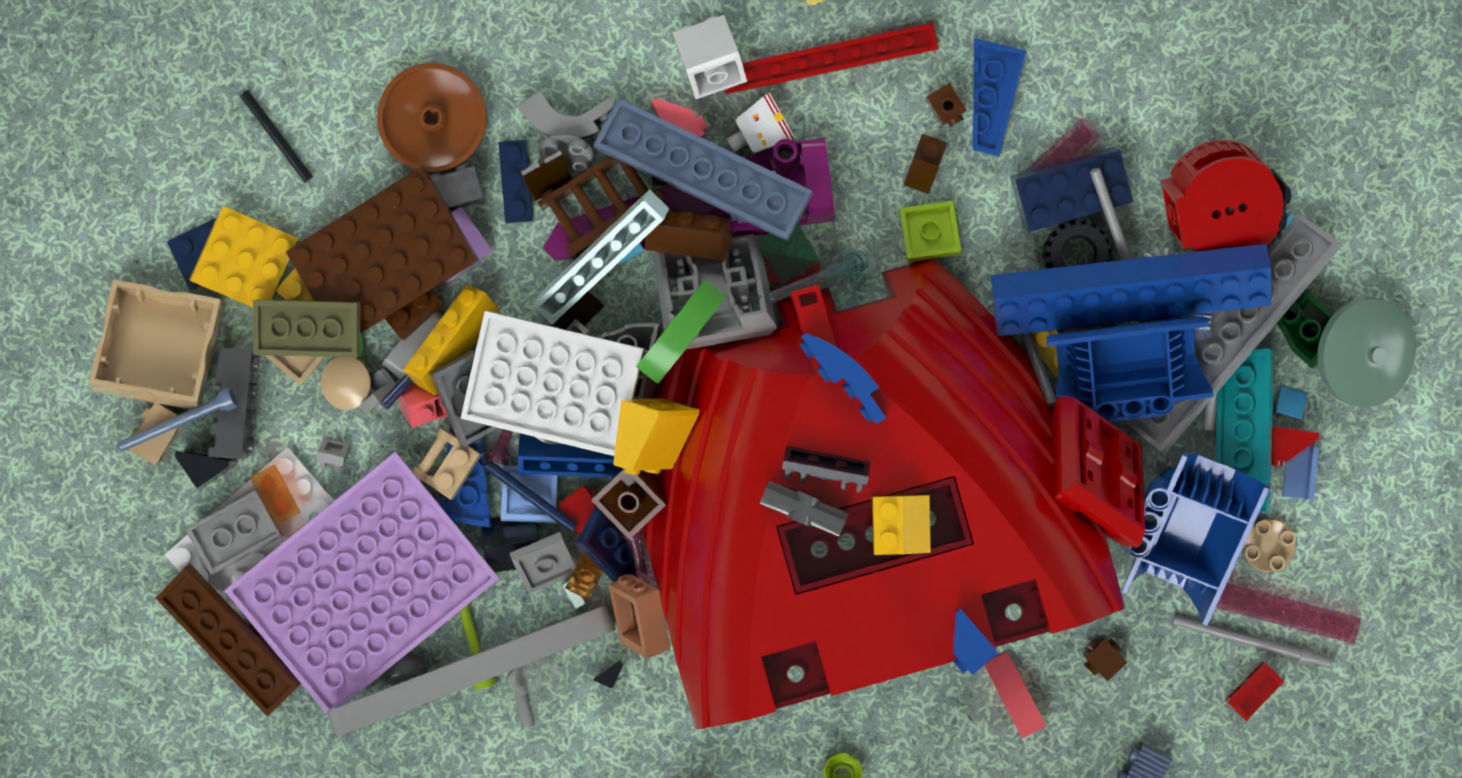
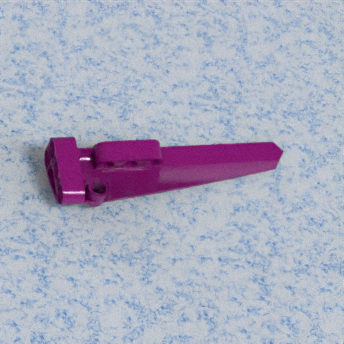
M825 137L796 142L782 139L775 143L773 148L745 158L770 171L775 170L776 174L812 190L813 195L796 226L835 221ZM784 150H788L793 154L788 159H782L778 156ZM671 185L657 189L666 202L665 205L669 210L689 211L696 214L718 215L730 218L732 237L754 234L755 236L771 234L748 222L738 223V220L732 221L729 213ZM639 196L627 199L624 203L632 206L638 201ZM613 205L597 210L602 219L607 221L616 216V209ZM587 214L571 218L579 234L583 233V235H586L593 230V224ZM560 222L556 224L542 248L555 261L572 259L565 248L570 245V238ZM644 238V239L640 242V244H641V246L643 247V249L645 250V249H646V244H645V238Z

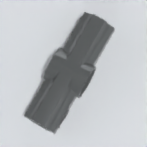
M771 481L768 482L760 504L765 507L782 512L792 520L809 527L811 525L836 536L840 535L848 516L844 511L823 504L821 500L798 490L797 492Z

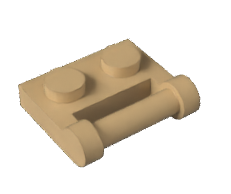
M440 427L436 433L438 437L419 467L415 466L412 472L418 479L424 481L450 500H453L482 456V453L470 445L460 446L454 434ZM447 442L453 445L452 449L436 474L432 476L428 473L429 469Z

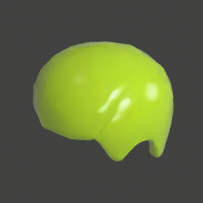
M846 752L831 755L824 763L821 773L822 778H863V770L859 760ZM840 768H846L850 771V773L835 774Z

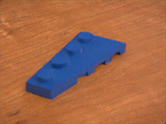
M974 38L973 151L1000 157L1027 55L1026 50Z
M450 424L449 432L455 435L454 430ZM482 437L469 444L482 453V456L455 498L450 500L441 494L439 505L453 522L492 527L487 471L484 469L486 466L484 439ZM450 443L447 446L446 456L453 447Z

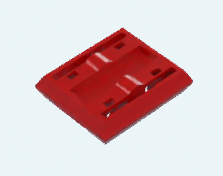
M1058 397L1052 412L1053 499L1072 512L1080 511L1101 525L1105 535L1120 545L1139 547L1145 533L1142 445L1078 399Z

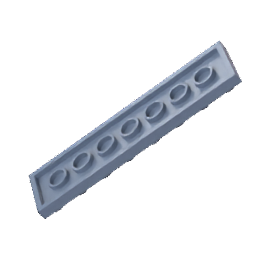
M618 99L593 145L595 149L787 242L813 195L812 190L622 99Z

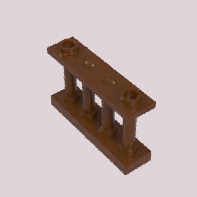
M609 156L557 190L554 188L549 189L540 196L541 200L537 202L540 208L544 211L550 207L570 238V245L565 248L573 260L577 259L631 207L629 204L626 205L605 173L606 171L620 164L639 194L638 200L648 191V188L634 167ZM595 178L616 209V216L608 221L602 219L582 187ZM659 190L654 191L653 193L666 204ZM572 192L593 224V230L586 235H583V233L579 234L559 202Z

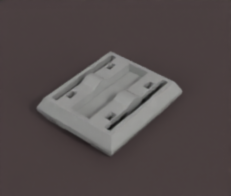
M754 234L732 237V246L724 260L656 252L653 256L664 331L675 318L672 299L680 298L683 308L704 279L727 296L685 350L771 335L777 329L760 238ZM743 262H752L754 278H746ZM676 274L679 291L671 293L669 275ZM757 285L760 310L752 312L748 286Z

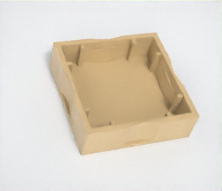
M113 279L104 315V331L97 345L89 379L92 391L185 409H194L202 405L223 312L221 299L185 292H166L152 286Z

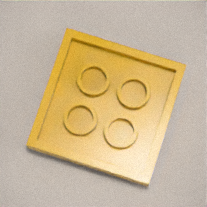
M222 205L189 280L253 308V300H272L289 261L285 251L295 246L298 238Z

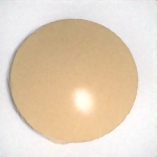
M336 357L325 366L321 376V389L324 397L332 406L341 410L355 409L371 396V379L362 359Z
M1260 519L1254 523L1242 549L1246 561L1259 571H1281L1290 563L1295 554L1296 535L1287 524L1278 519Z

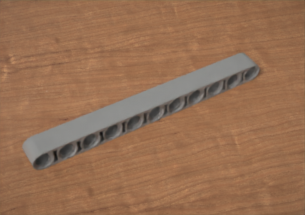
M607 604L594 610L586 611L328 710L327 713L336 737L600 637L615 631L616 628Z

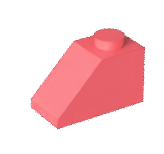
M656 98L651 100V104L659 118L701 138L705 137L703 130L707 129V125L701 114L695 116L691 109Z

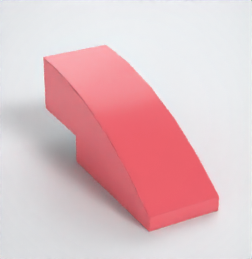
M1005 652L987 662L984 666L1020 737L1023 739L1047 727L1009 653Z

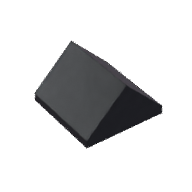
M181 450L175 452L176 459L196 488L206 487L237 464L236 460L208 457V455Z
M501 517L492 518V527L482 526L485 560L494 572L517 570L512 562L510 553L539 541L537 522L501 521Z

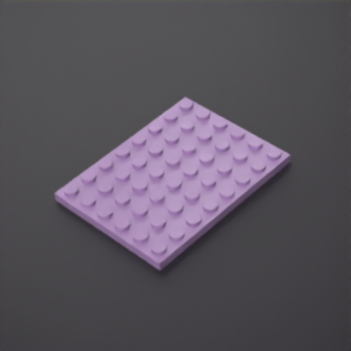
M395 451L224 591L328 715V710L350 701L495 583L499 577Z

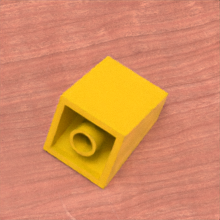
M663 398L621 400L613 465L624 468V473L639 475L641 470L659 474L661 469H672L699 416V409Z

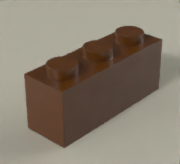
M668 210L664 220L645 237L646 250L724 260L732 246L730 218L718 215L696 214L689 211Z

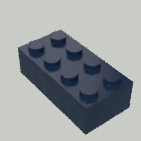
M1110 147L1009 176L1023 229L1032 232L1103 211L1090 171L1095 168L1101 169L1114 208L1132 203L1133 198L1120 149Z

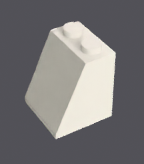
M724 15L710 17L702 23L684 26L679 31L673 32L676 46L695 99L747 82L738 49Z

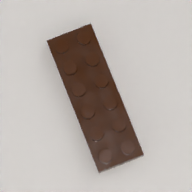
M191 564L184 567L156 597L158 602L267 717L301 685L300 681L285 663Z

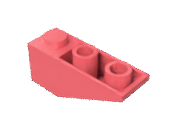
M415 383L411 384L399 397L401 411L411 427L447 417L439 395L435 396L418 387Z

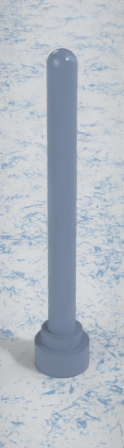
M231 387L225 388L218 392L214 400L119 441L117 449L119 451L128 450L216 410L230 411L239 407L238 398Z

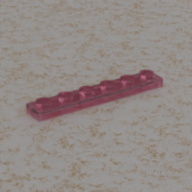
M1230 583L1226 584L1216 608L1351 644H1355L1361 622L1360 617Z

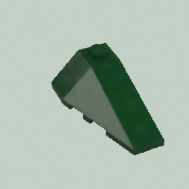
M1305 289L1280 318L1277 325L1281 329L1291 350L1313 369L1318 365V346L1322 332L1334 314Z

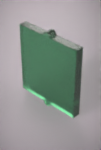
M798 223L788 242L772 234L757 243L781 284L797 275H804L805 270L821 261Z

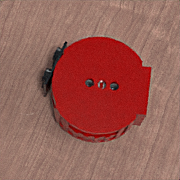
M1214 140L1200 144L1189 150L1177 161L1170 172V178L1160 180L1168 229L1183 249L1192 247L1195 252L1260 244L1268 245L1275 236L1281 239L1282 230L1286 228V205L1291 200L1289 186L1273 168L1269 169L1254 150L1240 142Z

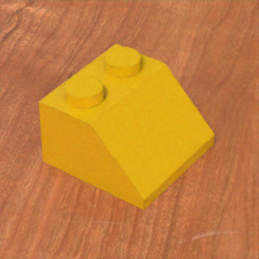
M929 495L872 496L874 555L931 553Z

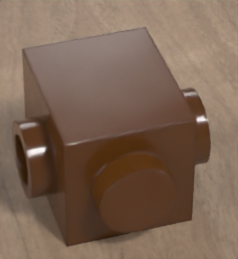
M950 83L925 98L942 127L948 124L951 128L964 120L962 114L967 110ZM943 104H950L952 110L946 111L943 108Z
M1103 637L1100 640L1094 638L1084 648L1086 653L1083 657L1087 660L1084 666L1094 676L1099 673L1106 681H1109L1127 664L1126 660L1119 654L1122 649L1112 638L1109 641Z

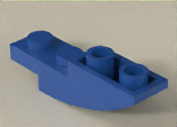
M807 333L801 337L804 342L800 346L809 359L815 356L820 364L816 369L825 382L831 379L833 384L844 378L846 383L842 385L851 399L858 398L863 405L859 408V411L868 423L873 420L875 424H878L886 418L870 395L879 388L878 385L854 359L821 338Z

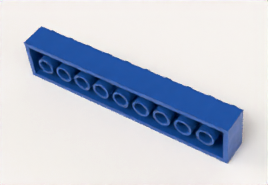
M1266 244L991 275L997 336L1271 306V264Z

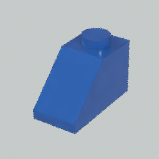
M958 608L955 611L952 652L956 658L953 662L963 674L968 670L974 675L996 656L998 651L966 614Z

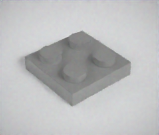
M560 532L510 553L512 562L529 594L579 573Z

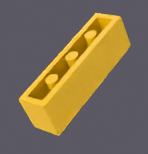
M466 284L403 371L418 387L436 396L438 393L429 373L468 353L479 339L484 312L498 313L500 309L485 292Z

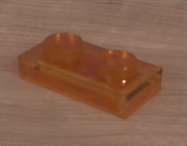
M275 464L250 477L276 526L301 513Z
M583 552L565 589L590 601L603 571Z

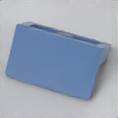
M1311 445L1290 462H1285L1283 497L1314 500L1319 445Z

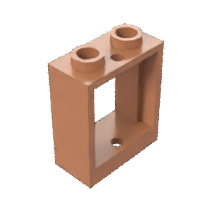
M623 575L618 578V581L610 583L609 589L620 643L645 658H650L669 650L670 644L659 589L633 575Z

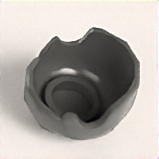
M410 651L384 673L387 682L393 686L427 673L423 659Z

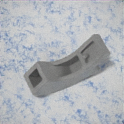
M541 91L518 105L529 123L544 135L549 137L570 135L582 140L600 132L595 122L598 120L601 124L606 122L615 106L609 97L582 115L565 116L556 112L550 106Z

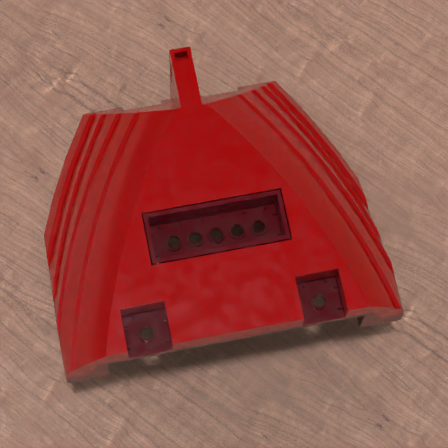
M936 259L922 260L881 272L888 295L887 298L837 311L829 287L820 289L818 284L793 291L788 299L776 302L783 327L777 328L771 335L687 349L657 384L654 398H663L699 409V416L673 468L661 469V473L655 474L667 505L642 527L655 581L660 592V600L695 729H704L753 719L774 713L776 709L828 694H831V696L951 663L956 658L952 652L954 617L955 611L958 608L966 614L995 649L1001 645L1047 632L1054 634L1075 628L1125 609L1126 606L1109 546L1101 525L1080 511H1070L1053 499V407H1047L1029 356L1011 335L997 336L994 316ZM804 334L813 335L833 344L854 359L871 376L879 388L870 395L886 418L878 424H875L873 420L869 423L859 411V408L863 405L857 397L851 399L842 385L846 383L844 378L833 384L831 379L825 382L816 369L820 364L815 356L809 359L800 346L804 342L801 338ZM786 446L870 462L867 485L863 484L861 492L858 493L856 492L857 484L848 482L845 490H842L841 480H821L818 477L810 476V474H806L805 481L800 482L801 474L795 471L790 473L789 479H785V469H782ZM771 481L795 492L798 490L821 500L823 504L847 513L848 516L840 535L836 536L812 525L809 527L788 518L782 512L760 504L768 482ZM929 495L930 511L936 516L935 524L930 527L931 553L874 555L873 542L868 541L865 536L866 530L873 526L872 496ZM843 534H851L854 537V546L849 550L839 547L838 540ZM817 541L824 542L828 549L827 554L821 558H817L811 553V547ZM1011 604H1016L1021 609V615L1016 620H1009L1005 615L1006 608ZM792 666H799L804 671L803 678L798 682L791 681L787 676V672Z

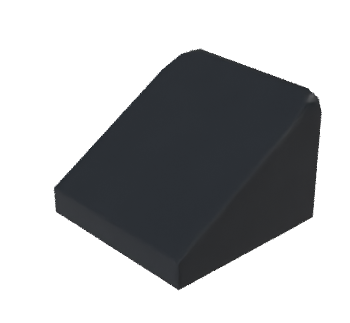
M619 660L593 680L613 688L624 665L623 662Z

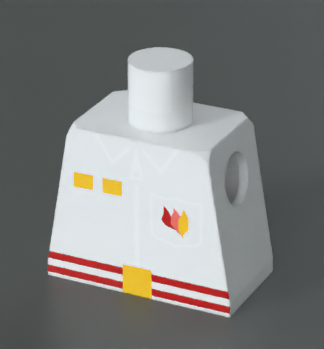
M770 93L763 96L735 119V123L740 131L726 138L734 153L748 145L753 155L773 148L779 140H795Z

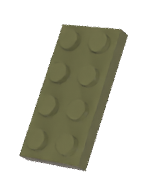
M253 300V355L361 357L360 302Z

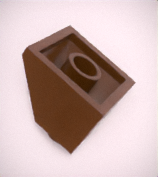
M623 469L591 500L628 539H631L667 505L656 475L641 470L639 475L624 473Z

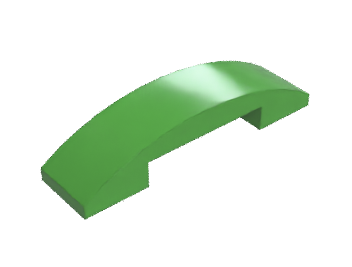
M704 279L636 367L658 384L727 296Z

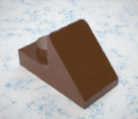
M921 134L903 185L929 194L947 142Z

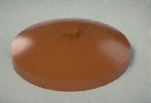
M439 63L419 64L399 73L385 88L377 110L378 130L387 150L405 166L414 170L424 166L427 173L448 171L466 162L480 146L487 124L485 103L476 85L461 71Z

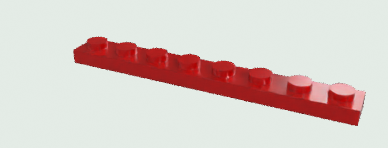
M933 23L744 62L742 65L747 82L725 89V95L937 51L938 44Z

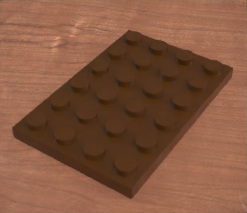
M424 166L414 170L285 251L314 301L360 302V334L479 261Z

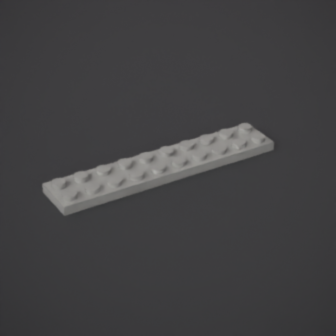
M1300 213L1283 231L1281 239L1277 238L1268 249L1271 264V306L1215 312L1212 337L1205 336L1203 340H1195V355L1212 387L1213 397L1342 247L1337 240ZM1213 397L1173 402V409L1166 415L1122 421L1165 455Z

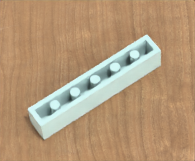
M649 189L538 295L533 307L551 324L556 322L664 220L669 208Z

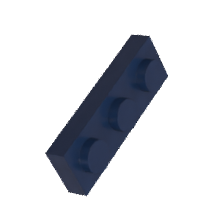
M526 140L498 142L505 223L533 221L531 196L521 174V171L528 168Z

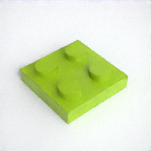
M953 200L899 208L907 263L961 255Z

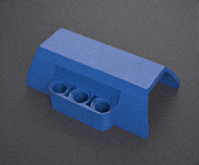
M1195 316L1047 336V346H1056L1059 370L1056 399L1060 396L1076 398L1107 421L1114 422L1166 415L1173 409V402L1213 397L1212 387L1195 355L1194 328L1209 327L1208 317Z
M1182 452L1170 482L1163 478L1154 479L1145 492V515H1153L1156 520L1151 522L1145 520V533L1143 536L1145 544L1137 548L1126 546L1127 552L1135 560L1121 592L1127 594L1132 582L1138 576L1147 572L1183 588L1197 608L1202 624L1207 626L1270 490V486L1237 469L1199 454ZM1163 491L1167 496L1157 498L1153 493Z

